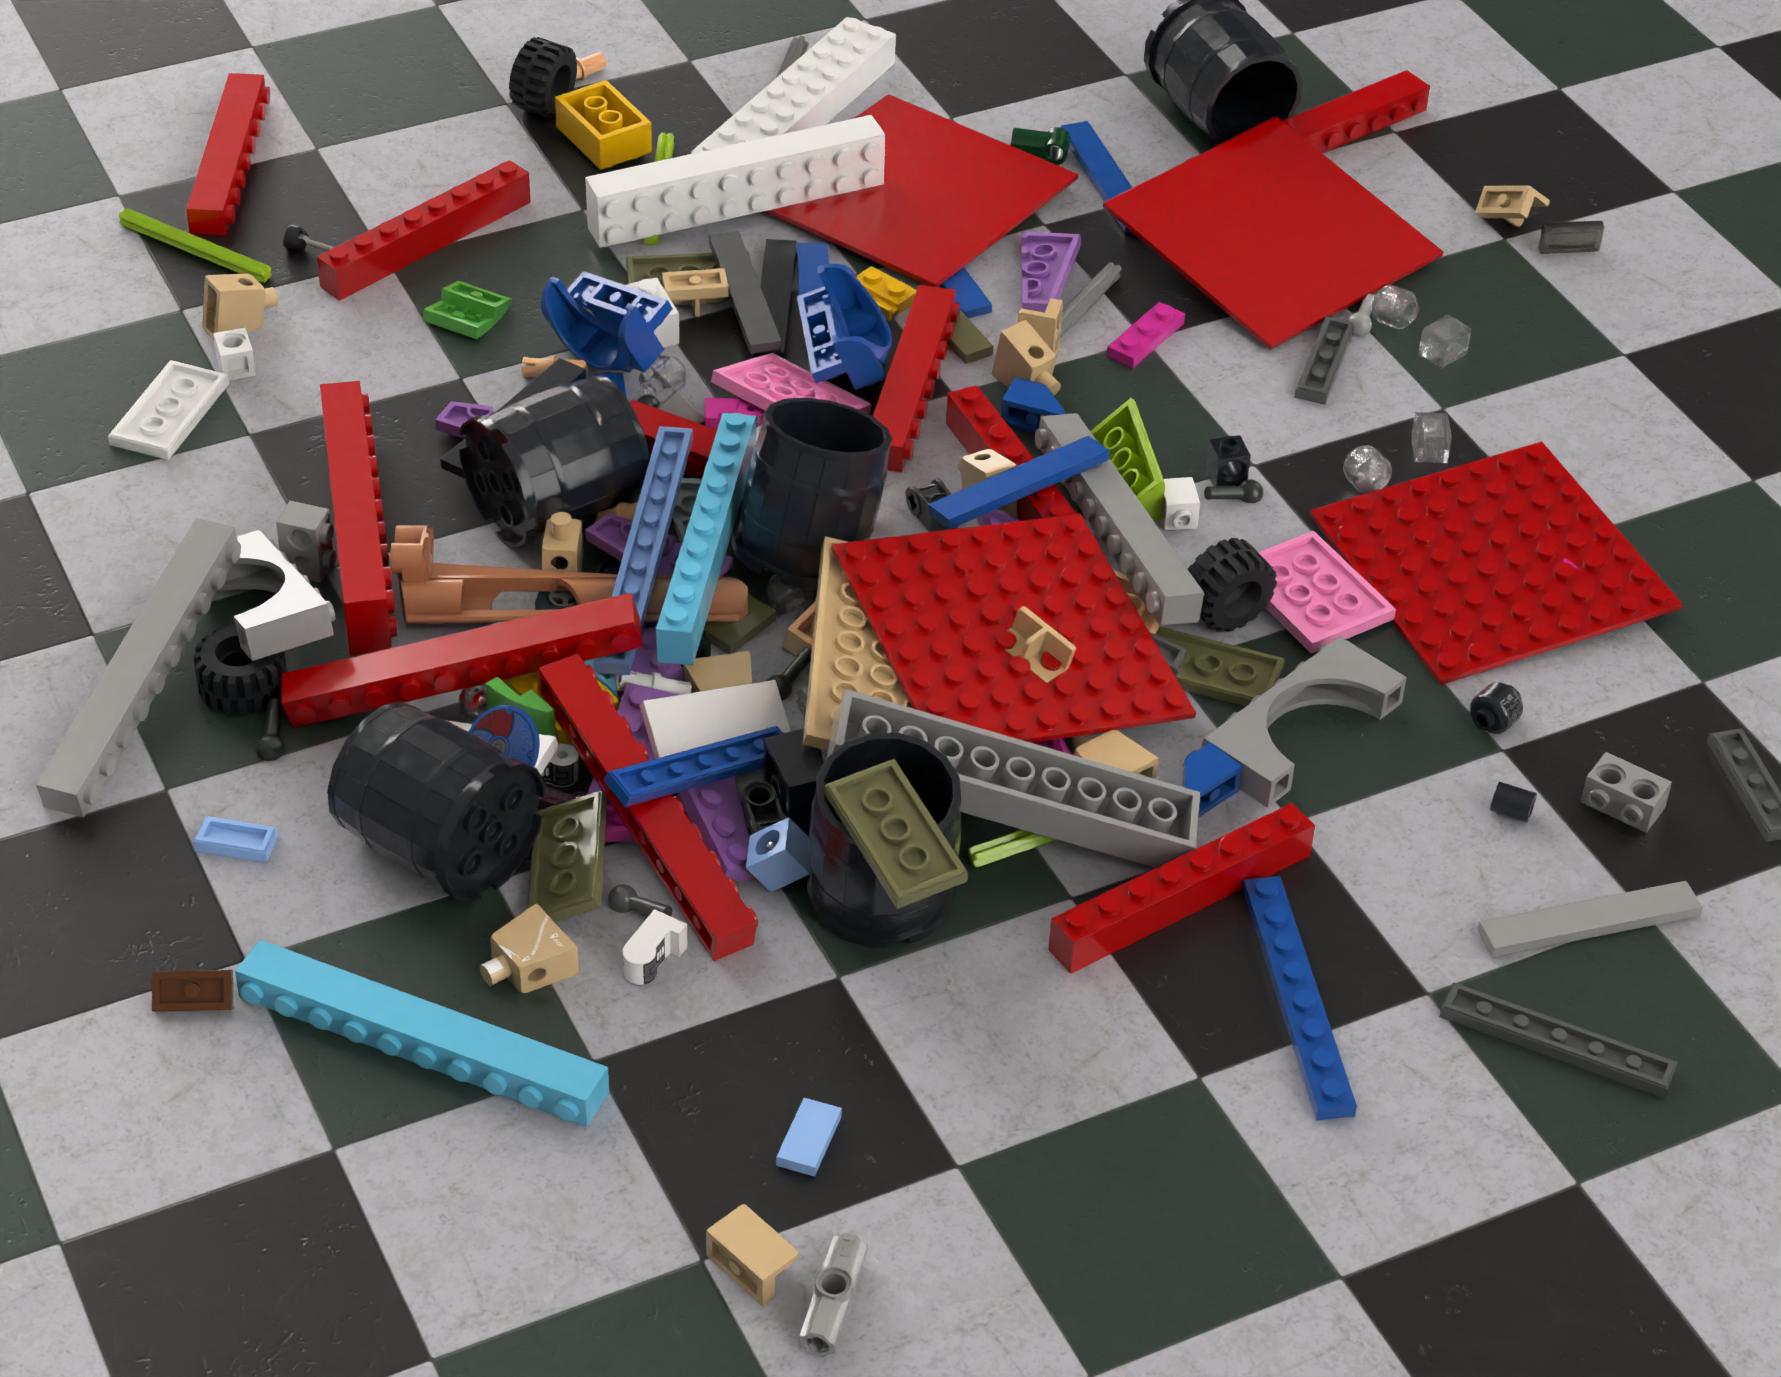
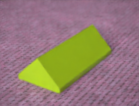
M1130 398L1090 432L1098 443L1109 450V459L1152 520L1160 521L1162 518L1165 482L1136 402Z

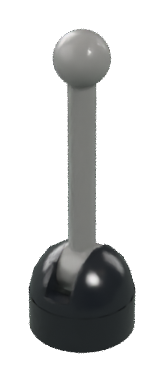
M293 224L288 226L283 239L284 248L293 251L303 250L307 245L325 251L333 248L332 246L310 240L305 229Z

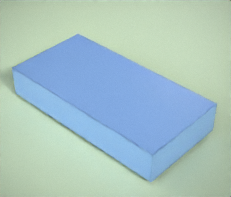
M205 816L193 844L194 851L267 863L279 836L277 827Z
M803 1098L776 1156V1166L815 1177L842 1117V1108Z

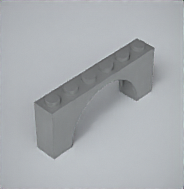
M260 530L237 536L238 543L241 544L240 557L236 563L231 565L227 572L223 587L217 589L216 592L235 589H259L276 593L263 604L234 616L240 646L247 656L254 661L333 636L331 622L335 621L336 617L331 602L329 600L325 601L322 598L319 589L313 588L310 585L307 576H302L299 573L295 563L291 564L283 551L279 552L272 539L268 540Z
M1339 636L1330 644L1323 645L1317 654L1309 660L1299 663L1295 670L1285 678L1278 679L1265 693L1255 696L1250 704L1241 711L1234 712L1216 730H1210L1203 738L1202 747L1211 742L1242 765L1239 789L1268 808L1291 790L1295 766L1293 762L1288 760L1276 748L1269 736L1268 728L1277 718L1300 707L1329 704L1354 708L1381 720L1402 703L1407 677Z

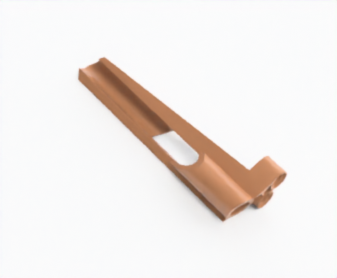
M397 525L395 529V543L391 544L390 552L392 574H397L405 624H495L497 622H507L554 610H493V601L501 592L570 591L577 605L611 598L618 575L433 563L434 533L433 528H429L428 525ZM672 575L656 576L644 622H658ZM719 577L706 622H739L748 615V586L736 578Z

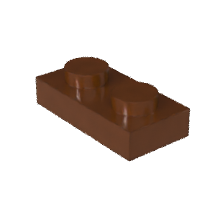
M233 970L152 972V1011L234 1009Z

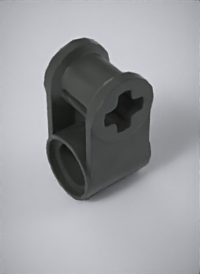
M937 478L926 486L919 488L915 486L908 487L905 495L911 513L922 522L929 532L948 530L928 514V504L952 494L946 488L943 481Z
M754 781L745 786L743 790V813L749 837L787 818L786 814L783 813L773 785L764 781Z

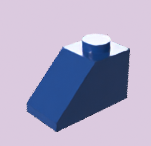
M1014 378L1002 398L1001 417L1009 427L1035 434L1036 430L1039 429L1041 416L1066 414V411L1046 385L1021 378Z
M1211 742L1198 751H1192L1185 758L1182 787L1200 792L1198 818L1239 791L1242 765Z

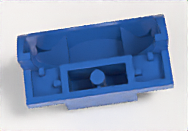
M841 264L818 266V273L824 286L797 296L811 373L815 382L818 383L836 378L847 373L854 389L858 390L884 380V363L892 345V335L881 309L849 267Z
M585 271L582 272L568 290L560 279L551 277L541 297L542 313L556 335L578 360H584L587 366L598 370H622L630 373L633 369L646 372L665 350L654 334V331L673 310L671 304L666 299ZM585 308L590 309L594 316L591 313H589Z

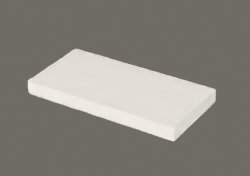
M170 360L108 435L109 445L169 460L230 384L229 375Z
M776 680L644 700L639 705L655 759L778 726L783 733L791 732Z

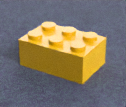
M607 80L555 96L556 127L600 170L611 168L616 164L637 159L652 152L651 122Z

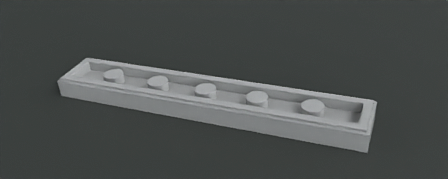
M1681 881L1479 921L1478 932L1492 957L1697 917L1701 915L1703 907L1687 881Z

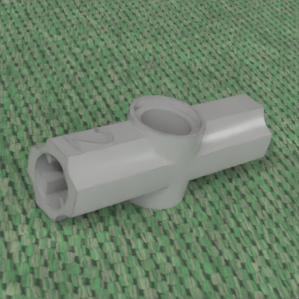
M843 1232L842 1235L833 1237L823 1268L815 1277V1291L799 1335V1345L804 1347L811 1355L824 1357L826 1354L835 1352L845 1319L852 1311V1298L868 1252V1244L862 1242L857 1235Z

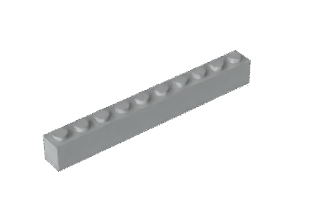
M1077 413L1041 416L1039 429L1035 432L1036 447L1043 454L1086 436H1090L1094 440L1096 439ZM1109 459L1102 464L1060 481L1065 485L1071 494L1072 500L1076 501L1085 519H1088L1093 526L1096 535L1101 538L1109 554L1114 557L1120 566L1121 572L1127 576L1133 585L1134 591L1142 598L1147 610L1152 613L1159 625L1166 626L1199 622L1204 598L1203 590Z
M199 518L195 519L37 782L36 786L45 808L84 818L91 805L97 803L101 788L106 779L114 774L120 755L124 749L131 745L134 731L140 721L146 719L151 702L156 694L161 693L163 690L165 678L171 668L178 664L181 651L186 642L194 637L196 625L202 615L207 614L209 611L211 600L217 589L223 587L226 574L231 565L238 561L241 554V544L238 543L235 527Z

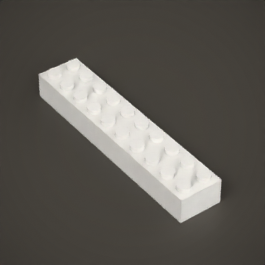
M846 17L692 150L691 154L827 125L895 64L896 34L886 31L881 27L863 23L856 18Z
M868 115L585 177L588 229L598 246L602 248L651 237L654 234H665L883 185L885 133L873 116Z

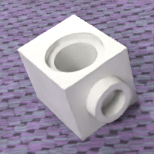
M246 328L213 333L216 358L221 373L228 374L229 381L256 376L253 349Z
M1193 477L1164 479L1165 491L1161 518L1164 530L1197 528L1200 500Z

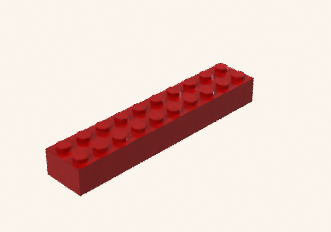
M360 381L320 384L349 656L369 654L392 648L391 637L398 636L396 617L389 616V614L395 613V603L385 523L383 521L382 499H380V483L375 456L374 436L372 435L371 414H366L370 413L368 393H361Z

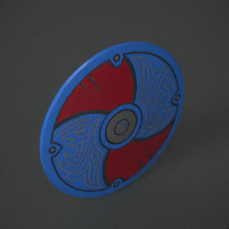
M500 705L482 713L472 724L469 730L470 733L497 747L509 758L526 762L535 767L540 748L539 733L534 721L525 711L511 705Z

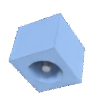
M789 817L750 835L746 869L770 892L810 875L809 837Z

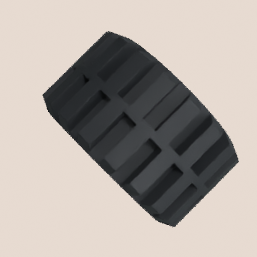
M533 37L530 41H527L523 48L520 49L510 74L509 95L510 99H512V104L517 108L547 118L556 116L555 96L571 92L575 86L577 61L573 49L540 37Z
M1231 538L1228 541L1224 539L1215 546L1211 545L1188 568L1204 592L1200 618L1209 628L1215 629L1216 632H1223L1224 630L1227 632L1234 631L1236 627L1241 628L1247 622L1253 621L1267 607L1268 601L1274 595L1273 590L1277 586V581L1275 580L1277 575L1273 567L1244 539Z
M235 624L227 625L228 627L224 629L213 630L214 634L204 636L202 638L203 643H198L195 648L194 665L199 695L202 696V701L206 705H211V709L217 712L223 710L224 714L232 715L233 713H239V716L247 715L248 712H262V708L267 707L268 700L282 699V673L287 672L285 651L252 661L241 649Z

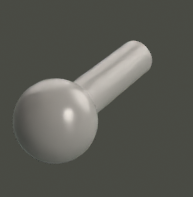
M1367 294L1362 301L1359 311L1348 318L1347 321L1355 326L1353 335L1365 336L1370 332L1372 327L1370 314L1376 302L1375 295Z

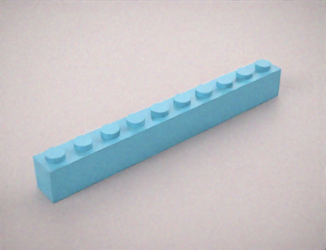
M722 413L657 623L658 662L683 665L694 664L743 497L746 477L753 453L752 450L756 444V416L743 415L741 413Z
M263 940L258 941L235 970L239 997L251 1004H259L275 1010L283 1016L299 1019L312 1024L318 1029L328 1030L347 1037L353 1042L374 1047L387 1055L401 1057L416 1063L422 1068L433 1069L449 1075L457 1081L468 1082L484 1088L492 1094L502 1095L519 1101L529 1108L543 1110L567 1122H575L587 1127L609 1094L608 1067Z

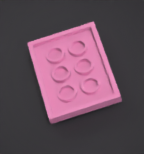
M774 353L713 370L711 382L765 411L771 403L782 399L805 397L830 400L854 407L867 414H870L872 406L867 401L826 380L816 383L812 373Z
M1315 531L1258 552L1273 567L1277 575L1275 578L1277 586L1273 590L1274 595L1268 601L1265 609L1310 653L1318 651L1323 645L1330 644L1339 636L1348 639L1395 618L1396 609Z

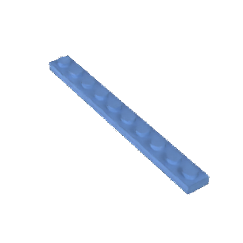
M659 426L611 596L615 597L632 593L640 616L641 631L693 442V429ZM637 649L595 658L593 661L594 672L630 675Z

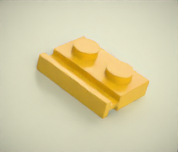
M872 266L857 275L858 280L878 304L886 320L890 321L894 313L898 315L912 305L917 292L916 289Z

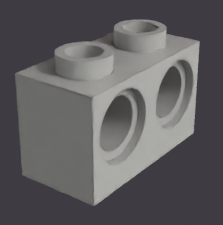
M289 501L276 521L279 551L285 553L291 564L295 563L302 576L306 575L308 580L321 583L328 570L334 568L337 558L336 551L333 550L332 546L334 526L330 524L329 509Z
M1605 752L1586 777L1581 803L1647 833L1666 807L1672 782Z

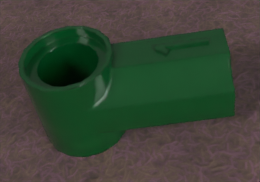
M1060 127L1051 128L1047 132L1013 128L1010 146L1055 165H1060L1066 160L1071 143V135Z

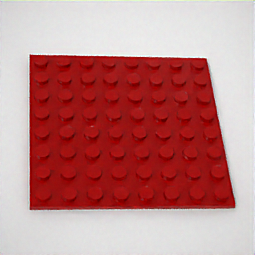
M888 94L855 117L872 115L885 133L883 185L764 212L895 270L902 275L915 279L926 286L938 287L1078 180V174Z
M1274 117L1103 202L1104 209L1270 350L1323 322L1325 317H1332L1358 303L1367 294H1374L1439 259L1444 251L1278 117Z
M1542 441L1312 509L1309 513V516L1339 555L1396 609L1395 618L1391 622L1440 685L1682 609V602ZM1564 558L1568 559L1570 562H1572V563H1573L1574 565H1576L1578 568L1575 569L1574 566L1571 565L1570 563L1563 562Z
M1081 514L832 544L831 550L913 709L1030 743L1195 718L1196 711ZM1023 606L1027 607L1076 647L1069 668L1049 683H1045L1030 671L1031 664L1026 658L1023 659L1020 656L1013 657L1005 651L1012 649L1016 644V636L1007 630L1012 627L1018 609ZM1049 652L1043 653L1040 660L1041 665L1050 671H1056L1062 665Z

